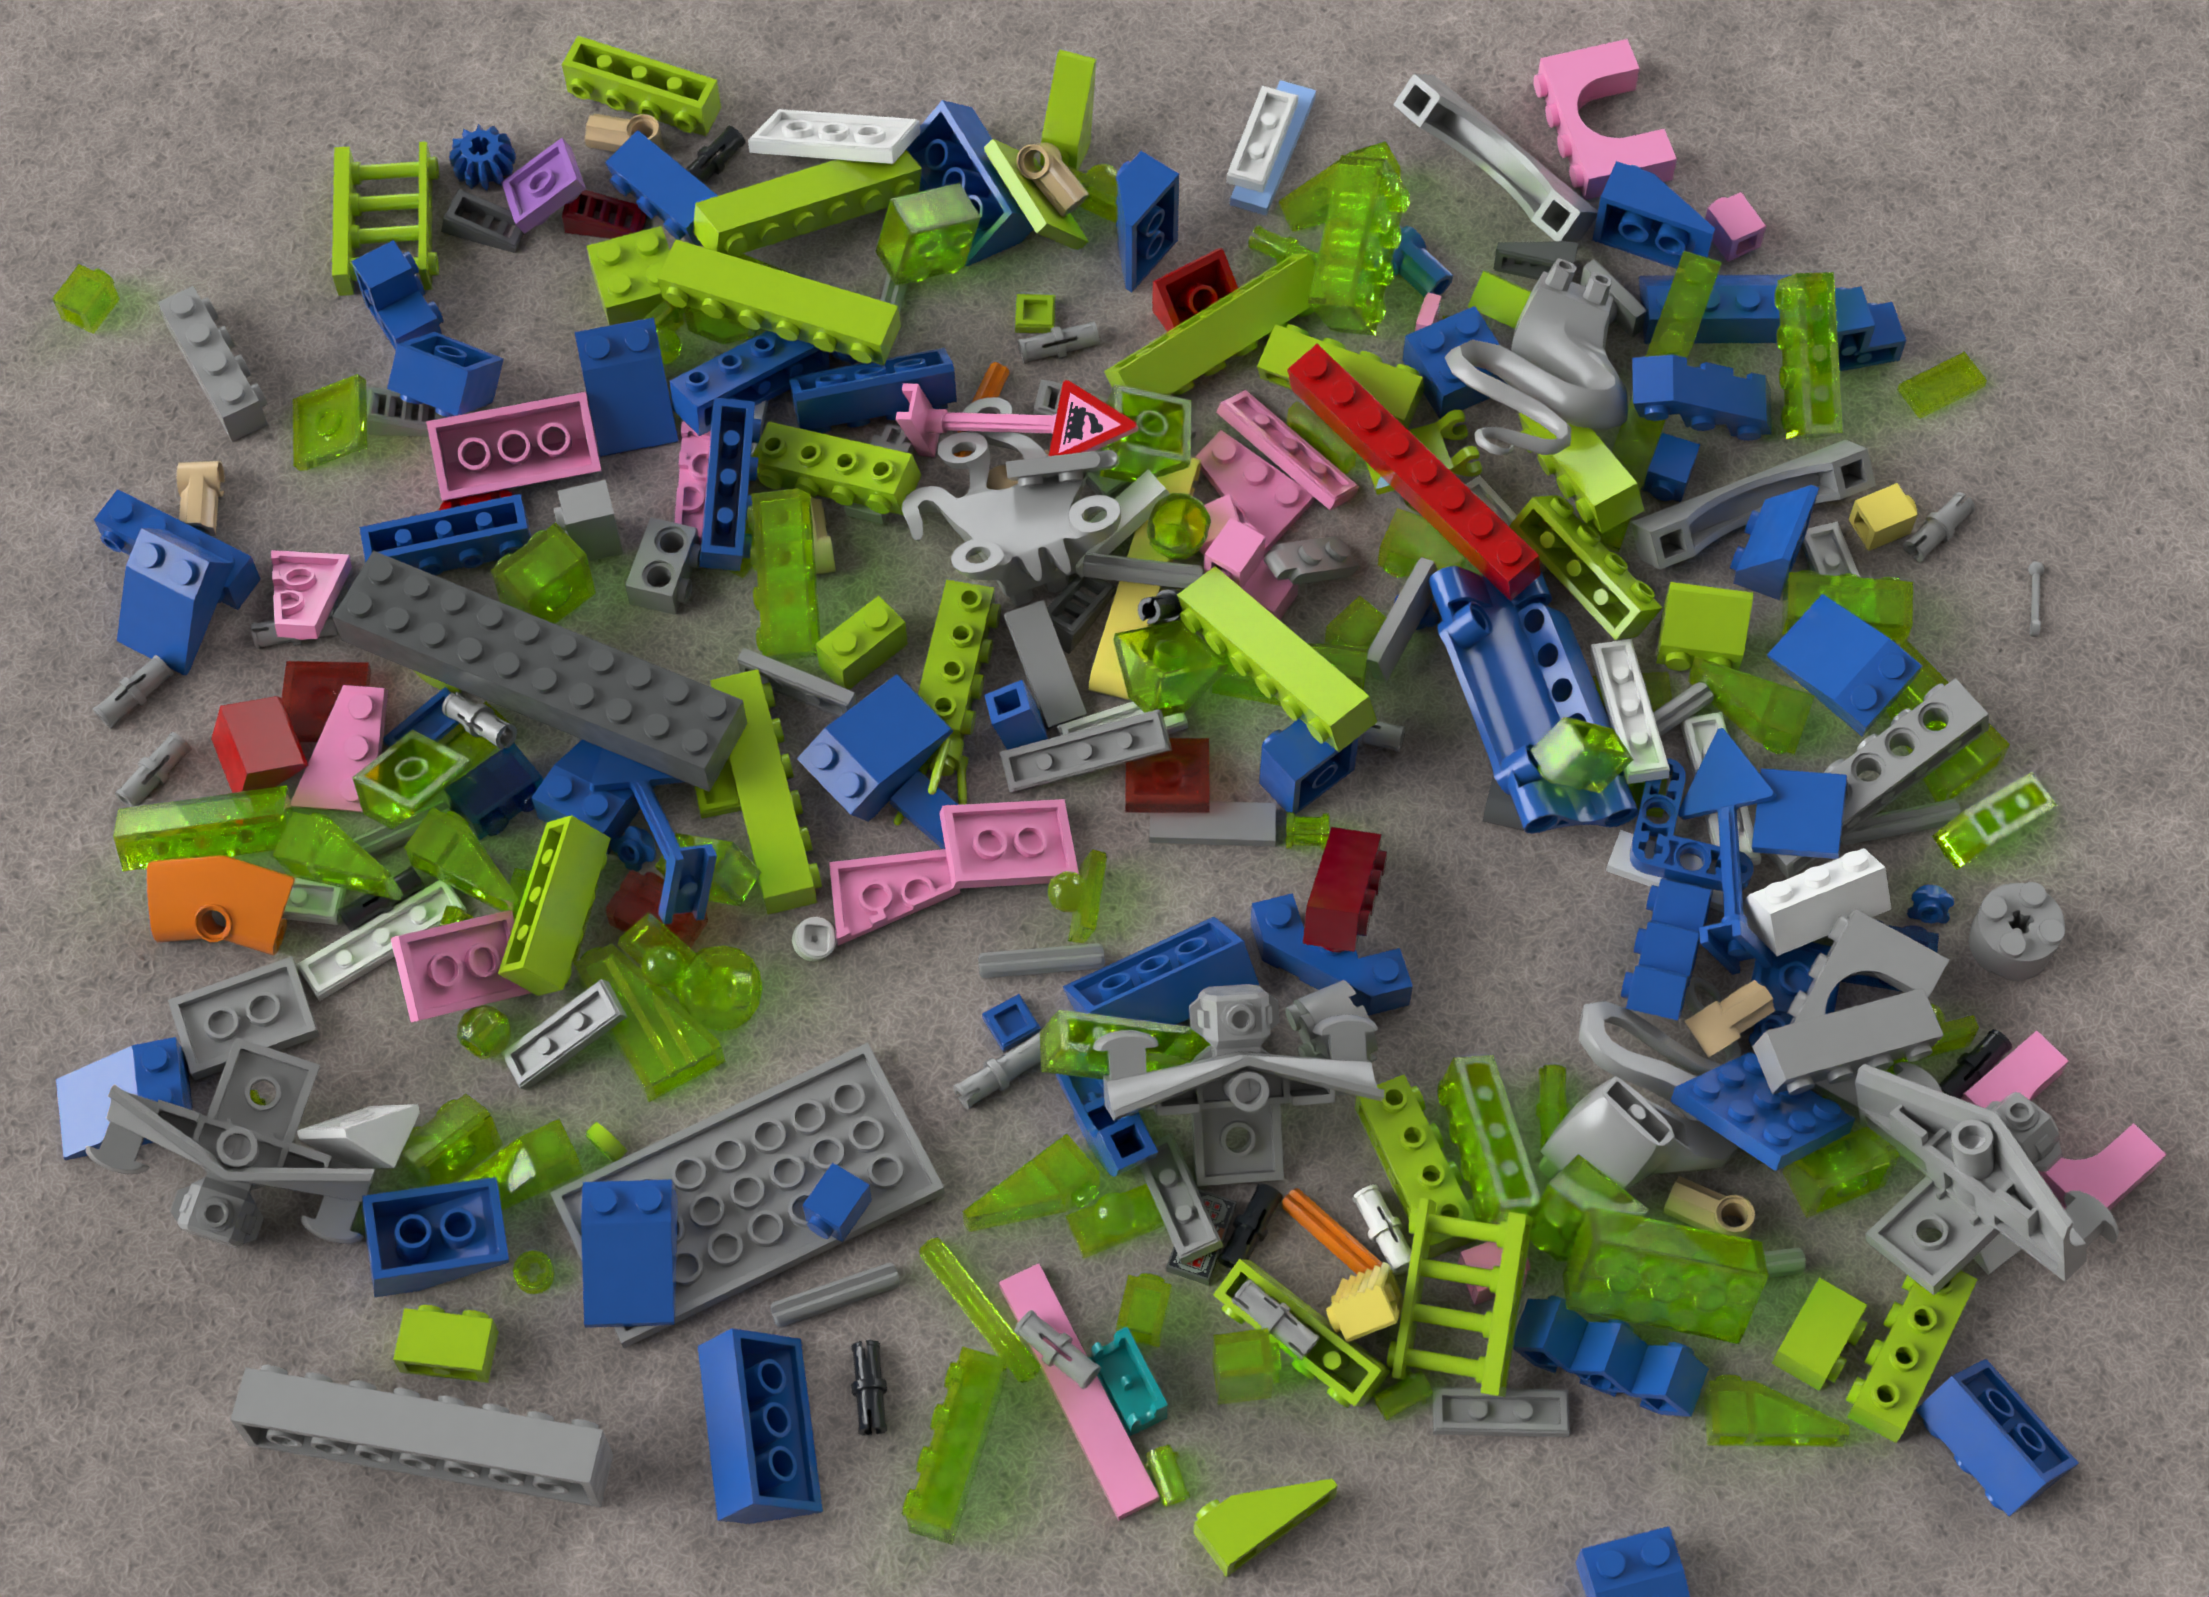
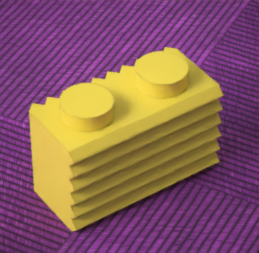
M1383 1262L1381 1267L1375 1265L1373 1270L1367 1268L1365 1274L1358 1272L1357 1277L1350 1275L1349 1280L1342 1278L1336 1294L1331 1296V1306L1326 1308L1327 1316L1333 1330L1336 1333L1342 1331L1347 1343L1396 1324L1401 1314L1400 1311L1403 1307L1404 1297L1390 1265Z

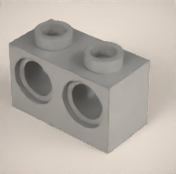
M650 517L625 584L629 604L676 615L680 602L686 603L690 597L692 580L689 578L692 569L700 568L701 544L697 528ZM673 548L680 549L675 553H667L668 550ZM657 583H668L663 587H654Z

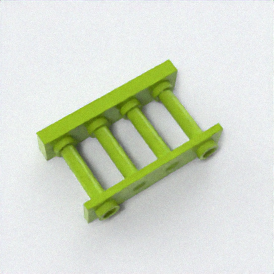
M427 141L419 142V161L361 165L360 161L354 162L350 146L334 147L332 278L338 296L354 295V281L358 280L351 261L359 258L355 257V249L361 248L362 244L389 243L393 240L395 242L418 241V257H413L418 266V273L420 274L424 290H432V276L439 275L437 252H432L433 180H439V163L437 156L431 157ZM419 177V193L361 197L360 193H356V185H362L363 181ZM419 209V225L360 229L359 225H355V217L362 216V212Z
M1420 1198L1419 1207L1412 1208L1409 1218V1233L1414 1234L1398 1339L1397 1341H1391L1387 1356V1367L1393 1368L1391 1377L1408 1380L1410 1367L1473 1377L1476 1379V1383L1482 1384L1480 1393L1505 1397L1533 1217L1526 1214L1508 1212L1507 1222L1501 1221L1500 1225L1435 1215L1437 1202L1427 1198ZM1432 1232L1497 1243V1248H1503L1500 1266H1494L1491 1270L1428 1259ZM1428 1277L1488 1287L1491 1293H1496L1493 1311H1487L1484 1315L1421 1304L1424 1279ZM1422 1322L1483 1333V1338H1489L1486 1356H1480L1476 1360L1413 1349L1417 1323Z

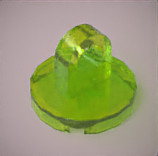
M726 945L702 948L695 953L696 955L692 957L690 962H686L680 972L677 986L680 1005L684 1012L688 1013L690 1018L694 1020L693 1022L701 1028L714 1031L737 1029L750 1020L759 1007L763 990L760 971L753 959L741 949Z

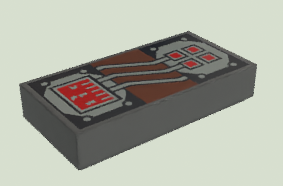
M1198 1189L1223 1244L1237 1206V1201ZM1173 1247L1166 1266V1272L1209 1285L1221 1248L1183 1265L1175 1247Z

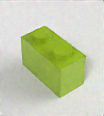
M878 595L816 643L819 666L838 686L850 690L908 645L906 623Z
M1819 1277L1771 1364L1820 1391L1826 1379L1835 1383L1847 1362V1359L1840 1356V1353L1847 1342L1856 1346L1868 1324L1860 1319L1867 1304Z
M420 1305L418 1310L404 1308L393 1360L401 1373L488 1383L499 1331L494 1320L489 1318L486 1313L480 1311L465 1310L462 1312V1315L445 1313L444 1309L433 1305Z

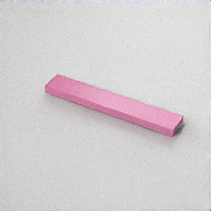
M1039 1263L999 1282V1287L1018 1323L1026 1313L1033 1310L1039 1318L1049 1324L1059 1334H1068L1072 1338L1071 1344L1086 1355ZM1043 1338V1340L1047 1344L1054 1348L1065 1359H1067L1069 1362L1072 1361V1359L1069 1356L1063 1353L1047 1338ZM1029 1344L1118 1521L1158 1502L1159 1495L1099 1378L1096 1376L1088 1387L1082 1389L1079 1387V1384L1055 1365L1048 1366L1043 1362V1355Z

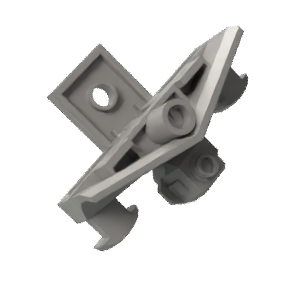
M1257 985L1214 986L1205 988L1198 994V998L1189 1005L1190 1028L1211 1045L1201 1051L1191 1063L1147 1072L1145 1048L1157 1047L1158 1042L1150 1034L1136 1030H1120L1102 1035L1095 1041L1092 1048L1096 1051H1108L1109 1075H1103L1105 1107L1114 1121L1138 1111L1153 1109L1157 1116L1191 1113L1194 1179L1197 1186L1284 1180L1280 1108L1282 1103H1291L1293 1106L1335 1103V1096L1352 1094L1378 1101L1384 1099V1090L1377 1088L1372 1063L1367 1059L1366 1032L1378 1030L1374 1021L1358 1015L1341 1014L1327 1017L1315 1024L1312 1033L1328 1035L1329 1059L1270 1054L1261 1045L1269 1037L1271 1030L1279 1024V1003L1276 998ZM1234 1127H1243L1248 1130L1249 1134L1248 1142L1239 1149H1231L1225 1142L1228 1131Z
M235 1037L207 1116L162 1100L156 1102L123 1091L115 1084L111 1087L108 1097L111 1098V1103L106 1117L110 1123L100 1150L86 1146V1154L96 1164L112 1172L131 1175L141 1174L150 1168L148 1165L136 1162L143 1140L146 1138L202 1166L207 1172L206 1177L188 1187L179 1189L170 1210L182 1231L234 1248H239L243 1244L257 1240L264 1217L257 1208L250 1192L251 1190L268 1186L324 1195L316 1219L301 1216V1223L315 1236L339 1244H353L365 1237L350 1230L359 1204H363L362 1196L369 1193L375 1176V1169H362L332 1159L331 1155L293 1143L320 1069L319 1064ZM261 1081L271 1083L276 1089L275 1099L270 1104L264 1106L255 1104L250 1098V1091L253 1085Z
M1909 1062L1895 1064L1893 1069L1895 1075L1867 1064H1863L1858 1069L1855 1086L1860 1124L1927 1175L1865 1233L1866 1242L1931 1294L1935 1295L2000 1232L2064 1282L2087 1262L2086 1248L2100 1234L2112 1244L2116 1242L2119 1230L2114 1216L2106 1206L2089 1194L2081 1191H2069L2064 1196L2066 1204L2064 1209L2038 1171L2047 1172L2062 1158L2059 1130L2051 1115L2024 1095L2014 1092L2006 1096L2002 1101H1992L1986 1108L1943 1093L1937 1081L1927 1071ZM1926 1228H1936L1943 1234L1938 1241L1931 1243L1924 1242L1918 1237L1919 1233Z

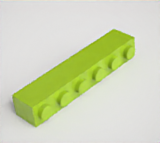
M907 150L893 164L832 160L695 203L693 233L705 248L730 256H738L918 198L922 168Z
M675 239L657 278L662 298L676 307L683 308L688 306L702 310L710 317L716 319L725 317L738 321L749 329L758 330L761 328L777 333L781 338L789 341L801 340L811 343L825 352L837 351L844 353L861 363L868 364L873 362L884 366L901 328L897 305Z
M1293 254L1111 366L1104 373L1126 413H1141L1142 416H1146L1163 406L1161 400L1173 393L1174 396H1178L1195 386L1193 380L1202 374L1210 376L1225 368V360L1236 354L1239 357L1253 351L1258 347L1257 340L1265 335L1270 337L1275 324L1286 328L1289 325L1288 321L1297 315L1302 318L1317 311L1321 307L1319 302L1328 297L1330 293L1310 254Z
M1216 566L1177 594L1183 610L1180 613V618L1185 626L1192 633L1199 631L1216 654L1224 653L1227 655L1239 674L1242 676L1249 674L1267 698L1274 696L1278 699L1282 708L1291 719L1297 721L1300 718L1307 725L1311 735L1319 743L1326 741L1335 750L1340 752L1378 722L1370 696Z
M759 669L710 680L712 688L739 698L744 703L748 724L731 752L729 761L767 914L770 915L817 903L815 889L821 888L822 882L817 863L808 864L806 852L813 850L808 827L799 828L796 815L803 814L798 789L789 790L787 779L794 778L789 754L780 755L778 743L785 742L780 719H771L769 708L776 706L770 682L762 684Z

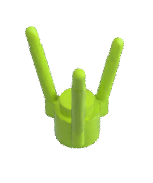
M950 734L918 770L926 775L929 768L932 771L928 788L930 795L936 793L941 776H950L954 773V770L957 771L959 805L967 804L966 770L969 758L962 755L964 741L954 734ZM898 811L893 821L894 824L899 826L904 816Z

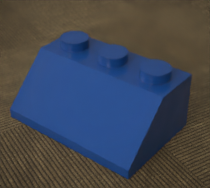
M637 130L605 162L612 175L609 181L623 196H627L629 193L637 199V205L647 216L653 219L657 215L664 221V228L675 239L681 240L685 238L691 244L702 245L693 233L695 203L718 195Z
M1140 151L1131 162L1126 161L1120 167L1116 176L1118 249L1125 288L1130 292L1137 288L1178 241L1179 173L1143 151Z
M1987 1359L1952 1375L1916 1409L1923 1418L1924 1426L1929 1433L1941 1439L1954 1453V1459L1958 1466L1964 1472L1973 1475L1985 1489L1986 1497L1991 1504L1999 1510H2003L2008 1516L2026 1507L2079 1464Z

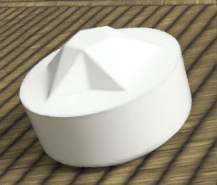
M821 917L805 919L795 928L792 936L794 950L801 958L808 961H819L826 958L835 949L837 943V935L833 925Z

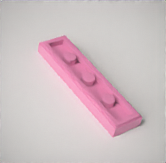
M1247 390L1220 402L1216 412L1220 417L1329 510L1349 501L1356 495L1359 486Z

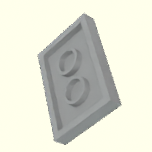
M292 956L168 1000L188 1067L195 1081L224 1070L235 1037L277 1051L319 1037L315 1020Z

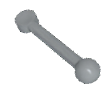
M2038 561L2031 563L2028 567V572L2032 576L2029 636L2035 637L2039 636L2041 622L2039 621L2040 576L2045 570L2044 565Z

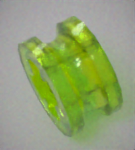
M531 1250L524 1252L514 1262L513 1276L516 1284L522 1291L528 1294L543 1293L554 1282L555 1272L552 1262L541 1251ZM532 1263H538L541 1270L544 1268L546 1270L545 1273L537 1275V1281L530 1282L527 1275L522 1277L523 1272L530 1271Z

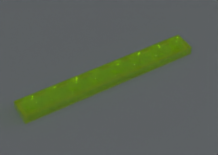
M1683 251L1646 357L1673 354L1686 357L1688 361L1722 262ZM1632 393L1628 404L1627 421L1619 429L1612 453L1637 482L1641 493L1648 468L1667 419L1651 421L1644 417H1639L1633 405ZM1632 518L1604 533H1601L1592 521L1586 524L1599 533L1601 536L1600 542L1607 549L1620 552Z

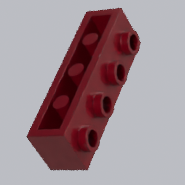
M1331 827L1306 907L1303 944L1324 947L1331 952H1355L1359 936L1367 937L1370 916H1373L1376 896L1379 895L1381 877L1384 876L1387 862V851L1380 850L1382 834Z

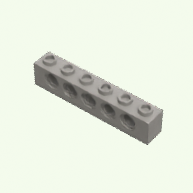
M1956 678L1945 686L1938 684L1925 695L1924 702L1912 711L1910 709L1901 711L1891 721L1888 729L1880 735L1872 734L1859 744L1856 753L1845 761L1844 759L1836 760L1825 770L1824 773L1847 775L1848 781L1841 840L1988 731L1989 714ZM1931 721H1941L1947 725L1940 731H1931L1925 727ZM1904 745L1912 748L1913 752L1907 756H1897L1892 753V750ZM1868 770L1875 771L1880 775L1876 780L1869 782L1863 781L1858 777L1862 772ZM1767 854L1787 879L1793 877L1818 858Z

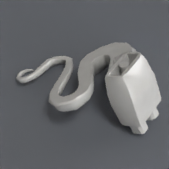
M1559 258L1549 273L1543 271L1518 319L1510 350L1501 345L1470 340L1453 348L1445 356L1452 374L1467 386L1540 423L1557 437L1556 439H1543L1502 427H1483L1474 433L1478 446L1489 453L1499 456L1511 453L1514 450V445L1541 455H1555L1571 444V427L1567 423L1577 427L1607 430L1622 426L1627 421V388L1610 363L1604 350L1614 298L1609 296L1611 277L1598 272L1591 273L1587 286L1571 282L1577 267L1573 263ZM1475 367L1484 368L1490 371L1491 373L1500 377L1507 384L1479 371ZM1486 438L1498 439L1512 445L1509 448H1501L1490 443Z
M1699 977L1691 978L1690 986L1686 990L1685 1001L1694 1015L1705 1008L1695 995V987L1707 990L1714 997L1715 1001L1721 1002L1720 993L1713 984ZM1605 1000L1584 1004L1580 1016L1579 1042L1598 1067L1614 1076L1593 1089L1579 1101L1557 1126L1540 1151L1544 1157L1539 1164V1169L1549 1179L1557 1180L1562 1174L1566 1175L1575 1184L1574 1188L1569 1192L1571 1200L1582 1210H1586L1594 1204H1597L1602 1209L1620 1194L1653 1174L1706 1171L1721 1168L1736 1155L1737 1145L1675 1104L1673 1105L1687 1119L1642 1097L1631 1086L1622 1081L1625 1080L1645 1088L1670 1102L1675 1087L1696 1076L1667 1062L1624 1049L1614 1043L1607 1035L1604 1022L1622 1027L1684 1069L1699 1075L1740 1057L1741 1048L1737 1040L1723 1048L1726 1053V1062L1719 1064L1701 1057L1679 1044L1629 1009Z

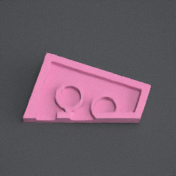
M682 421L679 483L676 493L674 523L697 528L701 544L710 431L699 436L687 423Z
M1222 430L1196 455V459L1201 460V471L1221 497L1230 494L1244 510L1247 523L1256 527L1262 535L1266 536L1265 554L1314 503L1315 497L1300 484Z
M271 550L273 564L272 580L274 585V621L277 637L295 638L298 640L318 639L352 569L350 555Z
M343 685L308 762L309 766L306 767L290 802V807L375 814L388 698L387 689Z
M946 849L829 862L838 946L960 893V889L952 888Z

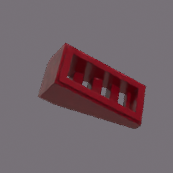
M586 189L573 202L565 204L562 212L565 233L606 239L643 231L647 220V215L637 204ZM579 209H584L583 215L578 214ZM595 211L600 212L599 219L593 218ZM611 213L617 214L614 224L609 223ZM627 215L633 216L630 229L624 227Z

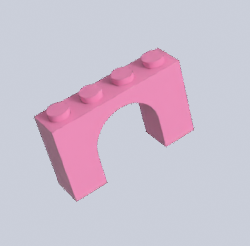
M1628 39L1541 58L1538 75L1534 76L1535 92L1539 98L1544 97L1547 104L1545 112L1548 125L1551 128L1556 127L1559 134L1557 144L1562 158L1568 157L1571 164L1569 168L1571 183L1574 188L1580 187L1584 200L1601 197L1616 161L1627 165H1635L1645 171L1654 173L1663 182L1673 179L1677 158L1665 129L1630 137L1611 138L1602 136L1589 129L1583 123L1578 113L1585 104L1592 100L1636 89L1640 68Z
M2035 1031L1966 1091L1961 1100L1986 1108L1992 1101H2002L2006 1096L2018 1092L2032 1101L2060 1077L2069 1061L2038 1031ZM2133 1123L2099 1154L2081 1160L2061 1158L2047 1172H2038L2064 1209L2066 1208L2064 1201L2065 1193L2081 1191L2099 1200L2110 1211L2153 1173L2167 1154Z

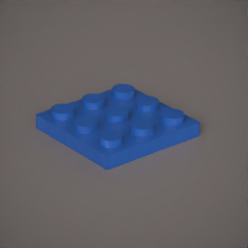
M1748 1052L1676 1086L1670 1101L1775 1171L1849 1134L1855 1118L1841 1110L1837 1103L1824 1099L1811 1090L1797 1095H1790L1788 1090L1772 1095L1757 1056L1752 1052Z

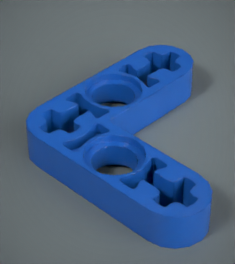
M1667 758L1670 769V783L1666 796L1658 794L1661 779L1645 781L1630 848L1631 864L1636 870L1644 874L1723 892L1720 846L1673 836L1686 772L1678 761ZM1654 807L1664 809L1668 813L1669 820L1663 824H1655L1647 818L1646 811ZM1649 835L1657 837L1653 859L1645 858L1644 850L1646 849ZM1739 851L1743 891L1748 887L1754 869L1751 859L1745 853ZM1685 854H1695L1702 860L1703 866L1695 871L1685 869L1680 863V857ZM1716 860L1714 874H1709L1711 862Z

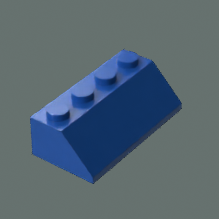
M942 100L920 125V134L906 150L922 168L919 186L921 195L964 265L970 266L1022 243L1032 232L1033 227L985 153L984 147L992 138L973 107Z
M1796 275L1639 276L1641 305L1646 309L1643 324L1644 344L1801 343L1808 321L1805 285Z
M945 348L888 358L884 366L873 362L868 364L862 363L789 377L798 427L822 434L831 431V426L847 423V427H860L869 424L870 418L886 416L887 420H896L897 412H909L910 403L902 392L903 383L919 384L934 409H947L948 403L957 402L954 365Z
M1214 916L1062 987L1094 1045L1095 1041L1102 1035L1120 1030H1136L1148 1033L1153 1037L1162 1036L1168 1033L1172 1026L1186 1019L1190 1020L1189 1005L1198 998V994L1203 989L1214 986L1242 984L1259 986V982L1244 940ZM1100 1051L1105 1057L1108 1056V1051Z
M731 1328L699 1345L698 1354L718 1521L753 1524L823 1512L801 1339Z

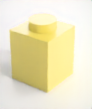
M1898 483L1855 500L1848 520L1867 550L1870 551L1911 534L1918 514L1913 499L1909 495H1905Z

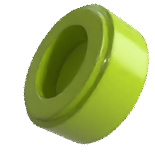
M597 1121L585 1132L586 1138L612 1162L620 1160L628 1152Z

